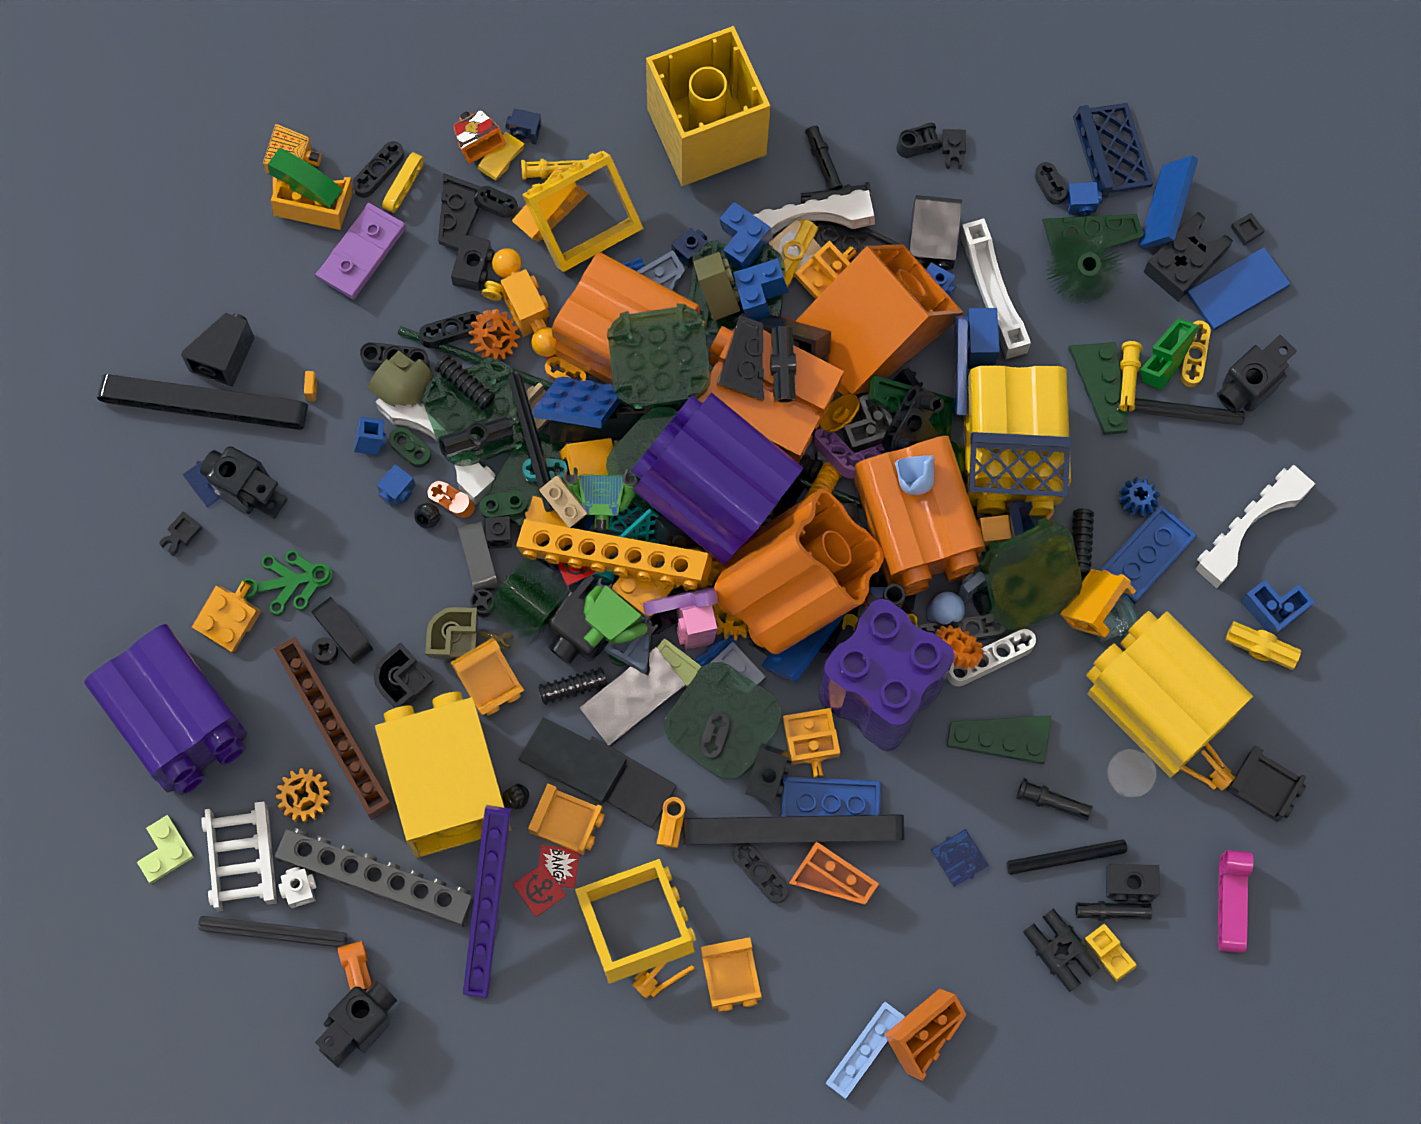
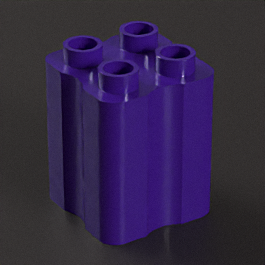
M711 392L703 403L691 395L631 469V472L640 479L632 491L722 564H725L759 528L804 467Z
M875 600L859 618L854 634L845 642L840 643L826 660L818 695L819 701L826 709L831 708V712L838 718L849 720L857 725L863 736L875 746L884 751H892L908 735L916 715L923 709L928 708L941 692L954 660L953 649L934 633L926 632L916 627L908 618L907 613L889 600Z
M167 624L160 625L147 633L125 652L109 660L91 673L84 681L86 687L147 771L166 792L177 790L180 795L191 792L204 781L205 777L201 770L217 759L222 766L227 765L237 759L246 749L242 741L248 733Z

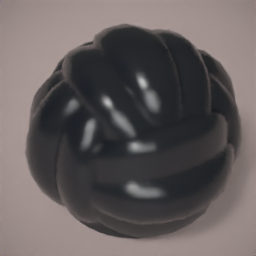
M431 503L419 505L414 512L416 523L426 529L436 526L441 518L438 508Z
M519 783L513 785L503 792V803L515 810L522 809L528 803V789Z

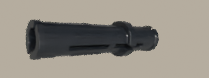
M814 125L807 128L805 134L812 147L811 153L818 161L829 188L828 190L843 188L829 155V146L824 142L819 127Z
M1098 901V903L1076 902L1075 915L1076 918H1098L1099 921L1110 918L1151 920L1152 904L1105 903V901Z

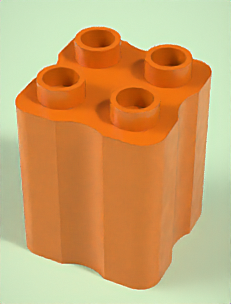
M598 252L553 323L552 335L556 339L554 349L557 352L555 356L607 384H614L617 387L625 388V394L638 401L652 402V408H654L659 399L669 404L673 401L682 384L680 382L681 379L677 378L680 373L683 362L686 361L694 365L705 347L706 340L701 337L707 323L698 319L700 305L611 257Z
M949 436L936 437L904 449L862 460L855 465L856 475L853 481L871 536L880 544L884 553L881 567L887 586L898 584L904 588L905 596H910L929 589L928 582L932 580L934 575L945 573L948 582L963 580L971 573L976 574L974 568L979 565L978 561L981 559L980 552L984 551L985 544ZM934 456V484L932 489L921 495L905 493L901 489L895 462L907 457Z
M819 489L757 529L733 554L730 567L721 572L714 586L718 597V605L723 611L739 617L749 626V634L754 643L760 647H765L772 654H780L861 605L869 592L870 577L879 571L884 560V553L880 544L866 529L857 525L850 518L844 506L828 490Z

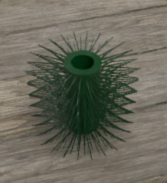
M1080 231L1063 241L1068 245L1069 241L1072 247L1070 246L1067 249L1064 244L1060 248L1058 246L1057 248L1055 247L1056 250L1054 251L1057 254L1051 257L1054 256L1056 259L1048 262V265L1057 262L1061 263L1045 271H1052V274H1055L1048 279L1061 276L1054 281L1067 276L1063 279L1067 280L1056 288L1062 287L1058 293L1064 291L1063 293L1068 292L1069 296H1074L1075 293L1078 300V296L1079 299L1080 295L1082 298L1084 289L1085 293L1086 288L1087 292L1089 289L1092 298L1087 300L1088 303L1103 296L1106 284L1113 287V281L1111 280L1115 278L1111 275L1115 273L1112 272H1120L1118 270L1123 269L1119 268L1107 272L1115 267H1104H1107V264L1120 266L1124 263H1115L1117 260H1113L1120 255L1107 258L1115 253L1101 258L1102 256L1100 255L1112 246L1106 247L1112 240L1103 243L1106 240L1102 241L1099 239L1100 241H1098L1096 235L1092 239L1090 234V238L1088 236L1087 240L1086 237L1084 244L1082 241L1081 246L1080 241L1079 245L1076 236L1079 233L1081 234ZM1100 285H1101V286L1103 287V289H1102V288H1101V290L1099 289V291H1100V293H1099L1098 290H1097V288H1098V286L1100 287Z
M523 564L521 568L518 566V570H514L513 574H510L508 578L506 576V580L498 588L499 593L494 596V604L492 605V610H496L494 614L499 612V617L501 615L505 616L507 612L511 617H515L508 620L507 623L509 622L510 624L514 620L516 624L520 623L521 625L516 626L515 629L517 628V633L523 630L522 635H527L525 639L533 635L535 636V632L538 634L543 626L545 628L548 620L564 599L563 595L565 594V589L563 591L559 590L557 593V583L555 585L551 584L549 587V577L544 579L546 585L542 586V583L538 582L542 573L541 571L539 573L532 571L534 564L531 567L529 564L527 566ZM531 574H532V575H533V574H534V575L537 574V575H538V576H537L538 579H537V580H536V579L534 580V579H533L534 577H533V576L531 577L530 575H531Z

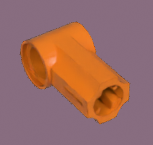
M363 941L338 947L339 958L343 969L346 971L350 990L359 986L366 991L372 985V981L367 967L368 958Z

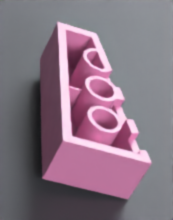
M690 605L676 609L679 621L677 637L679 644H684L685 651L714 643L717 625L712 605L703 607Z

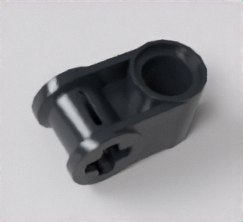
M926 123L922 126L902 131L896 146L897 153L901 157L910 158L940 149L943 144L941 140H938L935 132V123ZM903 142H910L912 145L908 146Z

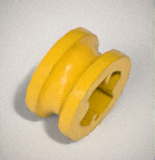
M486 281L484 283L485 289L482 290L481 294L490 300L500 301L502 299L501 284Z

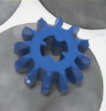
M1138 476L1134 478L1133 482L1127 480L1125 487H1122L1119 491L1122 495L1119 498V503L1125 504L1122 508L1123 511L1131 510V517L1138 512L1140 518H1143L1145 512L1152 514L1154 511L1153 507L1159 505L1157 498H1159L1160 492L1153 491L1156 485H1148V478H1145L1143 482H1140Z

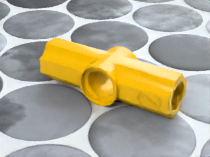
M800 219L801 225L794 239L784 245V260L781 257L779 259L787 288L818 231V227L806 219ZM790 246H797L801 252L799 256L791 257L788 255L787 249Z
M1235 621L1231 624L1225 639L1226 642L1249 651V655L1261 661L1270 660L1290 670L1295 668L1301 655L1300 649L1277 640L1278 638L1274 634L1264 630L1256 631Z

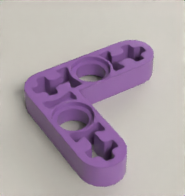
M822 428L816 430L814 435V446L842 476L853 479L856 475L855 465L858 462L887 453L882 444L854 453L835 432H825ZM832 452H841V453H843V454H842V455H836V454H833Z
M707 587L706 589H698L643 602L645 615H650L690 605L703 607L718 603V597L713 587Z

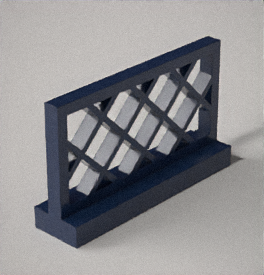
M1128 103L1089 108V105L1080 106L1073 119L1092 180L1097 182V190H1101L1102 198L1107 197L1109 193L1151 187L1153 181ZM1123 111L1124 122L1113 117V112ZM1099 114L1105 118L1104 124L1100 125L1095 122L1092 115ZM1108 121L1119 127L1116 134L1105 128ZM1122 129L1130 134V143L1118 136ZM1101 132L1113 139L1109 146L1100 141L1099 135ZM1114 141L1126 148L1123 154L1111 148ZM1128 149L1137 155L1138 160L1136 163L1125 157ZM1107 153L1119 159L1115 166L1107 162L1105 157ZM1121 161L1133 168L1129 175L1117 168ZM1136 170L1143 175L1145 181L1139 182L1132 178L1131 175ZM1115 173L1123 178L1125 182L1121 185H1114L1112 175Z
M971 433L969 492L1068 497L1072 437ZM976 448L987 449L993 457L982 465L976 459ZM992 449L1001 450L995 454ZM1004 450H1011L1018 457L1008 467L998 457ZM1016 450H1023L1024 452L1020 455ZM1029 451H1036L1042 458L1033 468L1022 458ZM1040 451L1049 453L1044 456ZM1054 452L1064 453V463L1058 469L1047 459ZM994 459L1005 469L995 479L985 469ZM1019 460L1029 470L1021 479H1018L1010 470ZM1045 461L1054 472L1043 481L1034 470ZM977 464L980 467V469L975 472V467ZM1062 468H1063V476L1059 473V471H1060ZM983 470L992 481L986 487H975V476ZM1005 472H1008L1016 481L1009 489L1003 488L997 482ZM1030 473L1041 483L1034 490H1028L1022 484V481ZM1055 474L1063 481L1062 491H1052L1046 484ZM994 483L998 488L989 487ZM1019 484L1022 489L1014 488ZM1042 486H1044V487L1047 489V491L1039 490V489H1040Z

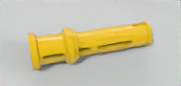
M544 159L535 162L521 160L522 181L527 178L541 177L543 180L548 178L556 168L565 172L571 164L585 160L547 162Z
M1135 341L1124 342L1121 348L1123 360L1120 362V368L1123 371L1119 408L1126 412L1127 406H1129V411L1135 409L1137 372L1141 369L1139 356L1143 346Z

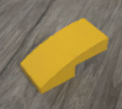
M507 132L503 134L507 144L485 155L477 168L495 181L509 169L510 162L524 148L523 142Z
M1105 924L1085 938L1089 947L1116 982L1136 968L1137 964L1120 946V941Z

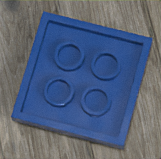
M558 377L533 408V417L602 428L625 397V388L617 387L614 384H598L591 380L579 381L573 380L570 377Z

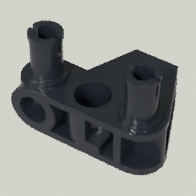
M917 385L913 386L907 392L883 437L882 446L886 452L897 451L940 437L929 419L933 411L939 412L943 409V399Z

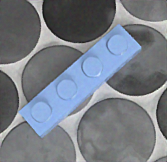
M884 1001L825 1085L846 1099L886 1044L887 1039L884 1034L905 1016Z

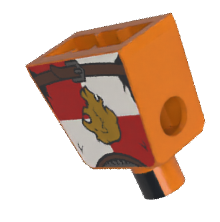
M477 111L474 114L464 112L460 115V121L453 126L460 149L468 164L507 144L499 126L483 111Z

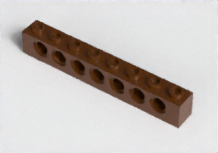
M296 637L275 647L274 651L369 818L373 820L391 810L393 807Z

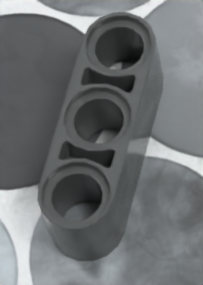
M477 522L458 527L474 591L498 587L482 523Z

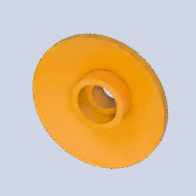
M847 394L833 401L820 423L821 428L825 432H834L849 425L859 409V398L856 395Z

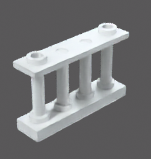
M264 801L254 803L255 810H252L251 813L214 818V813L210 809H205V817H202L203 832H207L212 890L208 891L210 906L213 905L218 912L223 911L222 901L260 896V899L264 898L267 905L277 903L269 811ZM248 823L257 825V834L252 838L216 842L215 828ZM253 847L259 849L260 859H256V862L219 867L217 852ZM251 872H257L262 876V883H259L256 887L221 891L220 877Z

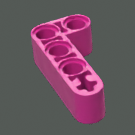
M1226 850L1220 856L1218 894L1219 951L1242 953L1246 951L1248 876L1251 875L1253 870L1252 852Z

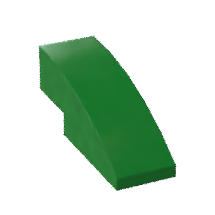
M282 148L277 150L268 163L269 175L290 184V190L330 209L343 192L341 187L321 171Z
M1178 318L1152 347L1153 355L1140 369L1142 383L1160 390L1166 386L1185 358L1199 329L1197 324Z

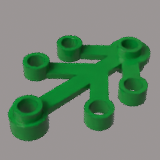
M289 550L285 554L286 562L291 566H299L306 573L296 574L277 562L274 556L265 555L261 560L263 568L267 571L273 570L281 575L282 578L257 583L251 578H245L240 581L238 587L242 581L253 587V592L246 593L245 599H252L260 592L284 588L278 598L269 605L271 613L275 616H280L285 611L284 605L299 584L304 583L308 584L302 594L294 598L293 604L298 611L306 610L309 606L308 600L315 590L331 582L333 576L331 568L324 563L313 565L302 558L296 550ZM291 555H297L295 561H289ZM268 559L273 560V564L271 566L265 565V562ZM319 572L325 573L322 579H318L316 576ZM299 600H305L303 606H297ZM275 605H281L279 611H273Z

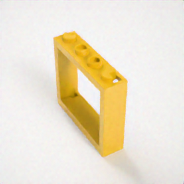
M604 151L590 154L588 156L589 159L571 164L565 172L552 174L548 177V181L542 184H534L531 189L522 194L556 267L562 272L644 229L611 155ZM605 166L629 218L562 254L538 201Z
M660 859L575 889L609 984L695 952L692 943L696 941L692 927H686L685 922L688 921L684 907H678L677 901H680L678 891L675 886H670L669 881L672 880L668 866L663 868ZM659 878L681 937L612 962L590 902Z

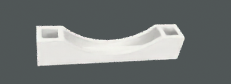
M855 190L848 195H832L824 200L812 199L806 201L805 204L796 206L788 204L781 209H765L758 214H753L771 227L772 236L787 228L796 219L798 221L800 219L830 221L851 229L875 225L869 190Z
M985 219L963 224L959 236L986 308H997L999 344L1005 360L1026 354L1031 342L1024 323L1014 309L1003 283L992 238Z
M380 398L376 401L378 410L395 426H405L419 430L432 437L438 443L440 436L448 434L445 431L446 426L438 418L434 420L429 415V409L422 402L413 407L411 405H395L393 407ZM470 450L450 456L457 472L459 489L476 505L496 487L494 478L496 475L489 467L485 466L483 468L478 463L479 458Z
M1295 465L1289 470L1284 468L1275 477L1277 480L1276 484L1273 487L1268 484L1259 494L1262 498L1257 503L1253 500L1246 507L1244 512L1247 514L1242 519L1237 517L1229 525L1231 531L1226 536L1221 533L1213 542L1215 547L1210 552L1206 549L1197 559L1200 563L1195 570L1214 587L1218 588L1237 567L1238 551L1246 530L1255 521L1270 512L1295 507L1315 485Z

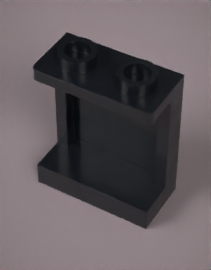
M1255 745L1235 775V779L1229 785L1227 792L1278 822L1283 817L1288 818L1294 808V805L1291 803L1295 796L1299 798L1304 792L1306 785L1303 783L1306 777L1304 775L1299 777L1262 755L1264 750Z

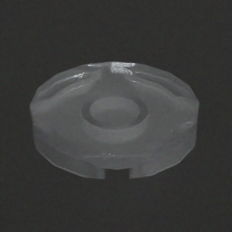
M1126 749L1118 752L1111 759L1107 767V779L1110 787L1117 794L1126 798H1138L1145 795L1153 787L1156 780V767L1153 760L1146 753L1134 749Z

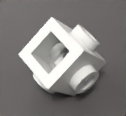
M295 867L287 870L286 875L281 876L282 883L278 884L282 898H287L288 905L291 908L316 901L313 889L317 888L313 874L309 875L305 869Z

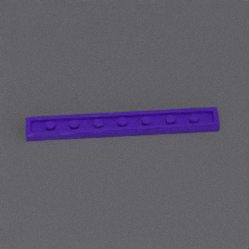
M490 805L485 807L463 995L488 998L511 817L510 808Z

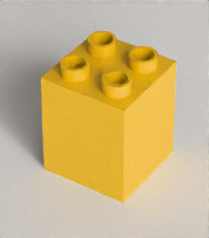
M734 26L646 58L647 110L681 186L767 155L770 104Z
M449 692L437 696L432 700L433 709L416 714L412 706H401L384 713L385 723L375 725L405 838L416 858L480 840L486 805L505 808L473 697L463 700L461 692Z

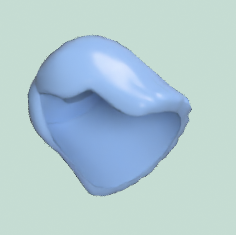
M934 456L907 457L895 462L901 489L905 493L921 495L932 489L934 484Z
M953 592L937 594L928 603L926 617L929 622H938L942 625L950 624L952 621L960 622L965 615V606L961 597Z

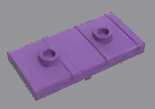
M367 203L342 240L333 249L322 267L316 272L315 277L354 300L406 230V224L376 206Z

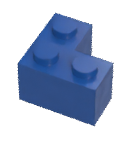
M733 202L720 218L722 230L733 237L724 248L725 258L739 270L749 268L773 238L771 227L736 202Z
M778 258L733 272L744 313L747 318L759 322L771 315L766 299L789 292Z
M969 308L967 316H963L968 320L967 369H973L978 366H995L999 355L997 308Z
M1266 580L1248 592L1241 601L1263 628L1275 636L1308 611L1315 603L1300 584L1281 598Z

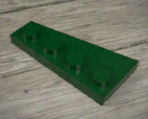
M1137 214L1042 219L1052 255H1055L1053 253H1055V247H1059V243L1062 246L1063 244L1065 245L1063 241L1067 240V237L1080 231L1081 234L1079 233L1076 237H1080L1081 246L1082 241L1083 244L1084 240L1086 241V237L1087 240L1088 236L1090 238V234L1092 239L1096 235L1097 239L1099 236V239L1103 238L1106 240L1103 243L1112 240L1106 247L1143 236Z
M1116 342L1070 345L1068 348L1069 352L1074 358L1078 374L1081 375L1085 385L1084 389L1087 396L1090 397L1093 411L1103 435L1127 433L1126 411H1122L1119 408L1122 381Z
M873 376L870 379L869 401L895 416L907 392L913 386L880 376ZM932 392L935 396L943 399L944 407L939 412L933 411L929 421L939 436H949L950 439L954 398Z
M1051 716L952 721L947 747L1044 764Z

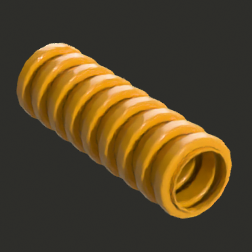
M830 462L822 465L805 498L819 489H826L832 493L841 474Z

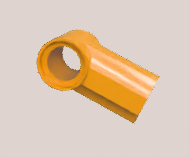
M671 797L664 802L657 845L678 849L686 808L683 801L677 797ZM672 804L681 806V812L676 816L668 813V808Z

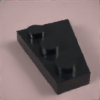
M443 173L438 242L440 245L458 251L463 234L468 235L479 211V207L474 202V194L481 186Z
M741 315L738 317L717 381V385L760 401L764 400L763 323Z

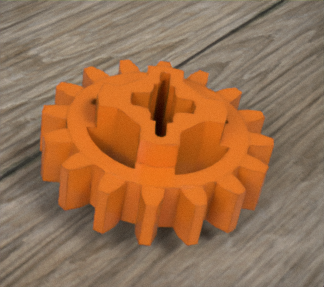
M499 309L492 310V312L487 310L483 312V315H477V321L470 324L475 328L474 331L469 332V335L474 336L470 344L477 345L474 350L475 353L482 351L481 358L489 356L490 361L497 360V358L502 360L506 356L513 354L511 348L518 347L514 340L520 338L519 335L515 334L519 327L512 325L514 318H506L507 312L499 314Z
M951 625L948 628L941 626L940 630L937 629L935 635L953 649V664L955 668L962 666L964 670H967L968 666L974 669L976 665H979L983 658L984 650L981 649L982 644L976 642L977 637L969 636V631L964 633L960 627L954 629Z

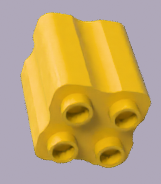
M978 366L971 369L969 386L967 387V414L964 415L966 490L971 505L977 506L978 514L990 513L992 516L1004 514L1006 505L1009 503L1023 500L1024 502H1032L1033 507L1029 513L1031 516L1052 514L1054 506L1059 505L1064 497L969 492L970 438L972 432L1070 437L1067 369L1059 366L1025 368ZM976 448V459L982 465L993 457L987 449ZM992 449V450H993V452L996 454V453L999 452L1001 449ZM1004 450L998 455L1007 467L1018 458L1011 450ZM1016 450L1020 455L1024 452L1023 450ZM1029 451L1022 457L1031 468L1042 460L1036 451ZM1040 451L1044 456L1049 453ZM1054 452L1047 459L1058 469L1064 463V453ZM996 459L985 467L994 479L1005 470ZM1020 460L1010 468L1018 479H1021L1029 471ZM1070 460V463H1069V483H1068V487H1069V485H1070V483H1071V460ZM1045 461L1034 470L1043 481L1054 472ZM977 464L975 467V472L980 469V467ZM1063 468L1059 471V473H1060L1062 476H1063ZM983 470L975 476V487H986L992 481ZM1005 472L997 480L1005 489L1011 488L1016 483L1008 472ZM1032 473L1022 481V484L1028 490H1034L1041 484ZM1055 474L1046 484L1052 491H1062L1063 481ZM993 483L989 488L998 487ZM1018 484L1014 489H1022V488H1021L1020 485ZM1042 486V487L1039 489V490L1047 491V489H1046L1044 486Z
M1147 611L1128 630L1129 634L1120 643L1126 649L1124 652L1114 643L1093 663L1095 666L1087 673L1086 677L1094 685L1087 695L1172 778L1253 698V695L1168 611L1159 619L1150 611Z

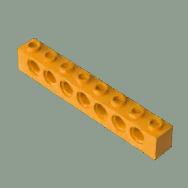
M525 519L516 545L522 556L530 560L541 558L552 564L564 562L574 568L587 566L593 571L600 573L606 570L621 577L633 575L643 581H651V579L660 580L665 585L672 586L676 583L691 590H697V588L706 589L713 563L709 553ZM549 540L548 545L541 547L544 541ZM567 545H572L571 549L563 551ZM590 549H595L593 554L586 555ZM618 553L616 558L609 559L612 554ZM641 557L638 563L632 564L635 558ZM658 562H665L662 567L655 568ZM688 566L684 572H678L680 567Z

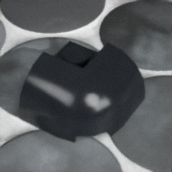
M401 642L381 658L376 665L374 673L375 686L393 708L409 706L421 692L434 682L432 677L422 668Z

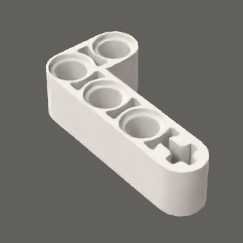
M1022 629L981 648L984 650L982 659L986 661V667L982 668L976 665L974 669H971L968 666L967 670H964L962 666L955 668L952 663L947 675L948 681L952 685L960 687L1028 655L1036 643L1035 634L1028 629ZM1020 639H1022L1023 642L1028 641L1027 646L1024 643L1018 645ZM1003 648L1008 652V656L1000 657L996 650ZM962 669L965 672V677H956L953 670Z

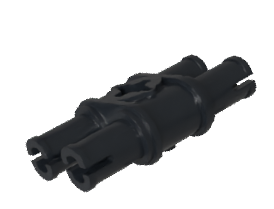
M1053 908L1042 918L1056 934L1054 936L1056 939L1048 941L1035 923L1024 930L1023 933L1035 947V955L1039 956L1051 971L1050 974L1056 975L1067 990L1071 992L1081 982L1067 966L1069 964L1068 961L1071 959L1073 961L1076 960L1089 977L1101 968L1087 951L1089 949L1088 945H1085L1074 932V927L1067 926ZM1069 944V947L1065 951V954L1067 956H1065L1063 953L1054 956V954L1058 950L1057 945L1063 947L1064 945L1066 946Z

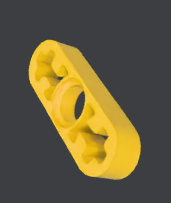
M415 152L409 155L383 200V209L393 214L398 210L424 164L423 156Z
M1204 321L1193 322L1198 325L1203 334L1199 342H1195L1197 338L1196 333L1189 350L1198 349L1202 357L1193 359L1189 355L1188 350L1182 362L1180 379L1187 387L1197 386L1203 378L1211 332L1210 326ZM1192 365L1196 366L1194 368V380L1189 379L1190 376L1188 375Z

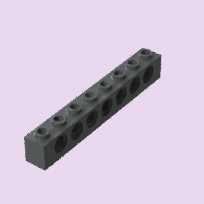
M294 828L293 831L285 830L275 854L277 861L293 867H300L309 873L459 927H464L474 901L473 897L469 895V890L458 886L454 890L446 887V882L436 878L429 881L423 878L422 873L414 870H409L408 873L399 870V865L386 861V864L376 862L377 858L367 853H363L362 856L354 854V849L345 845H340L337 848L330 845L331 841L317 836L316 840L307 837V832ZM311 846V854L306 857L300 856L302 847ZM327 854L335 855V861L331 865L323 864V858ZM351 862H356L359 865L355 873L346 872V867ZM375 870L381 871L382 876L380 880L376 882L369 880L371 872ZM396 879L405 880V886L401 890H394L392 888V884ZM426 887L428 895L422 899L415 896L417 889ZM445 895L452 898L451 904L447 907H441L439 899Z

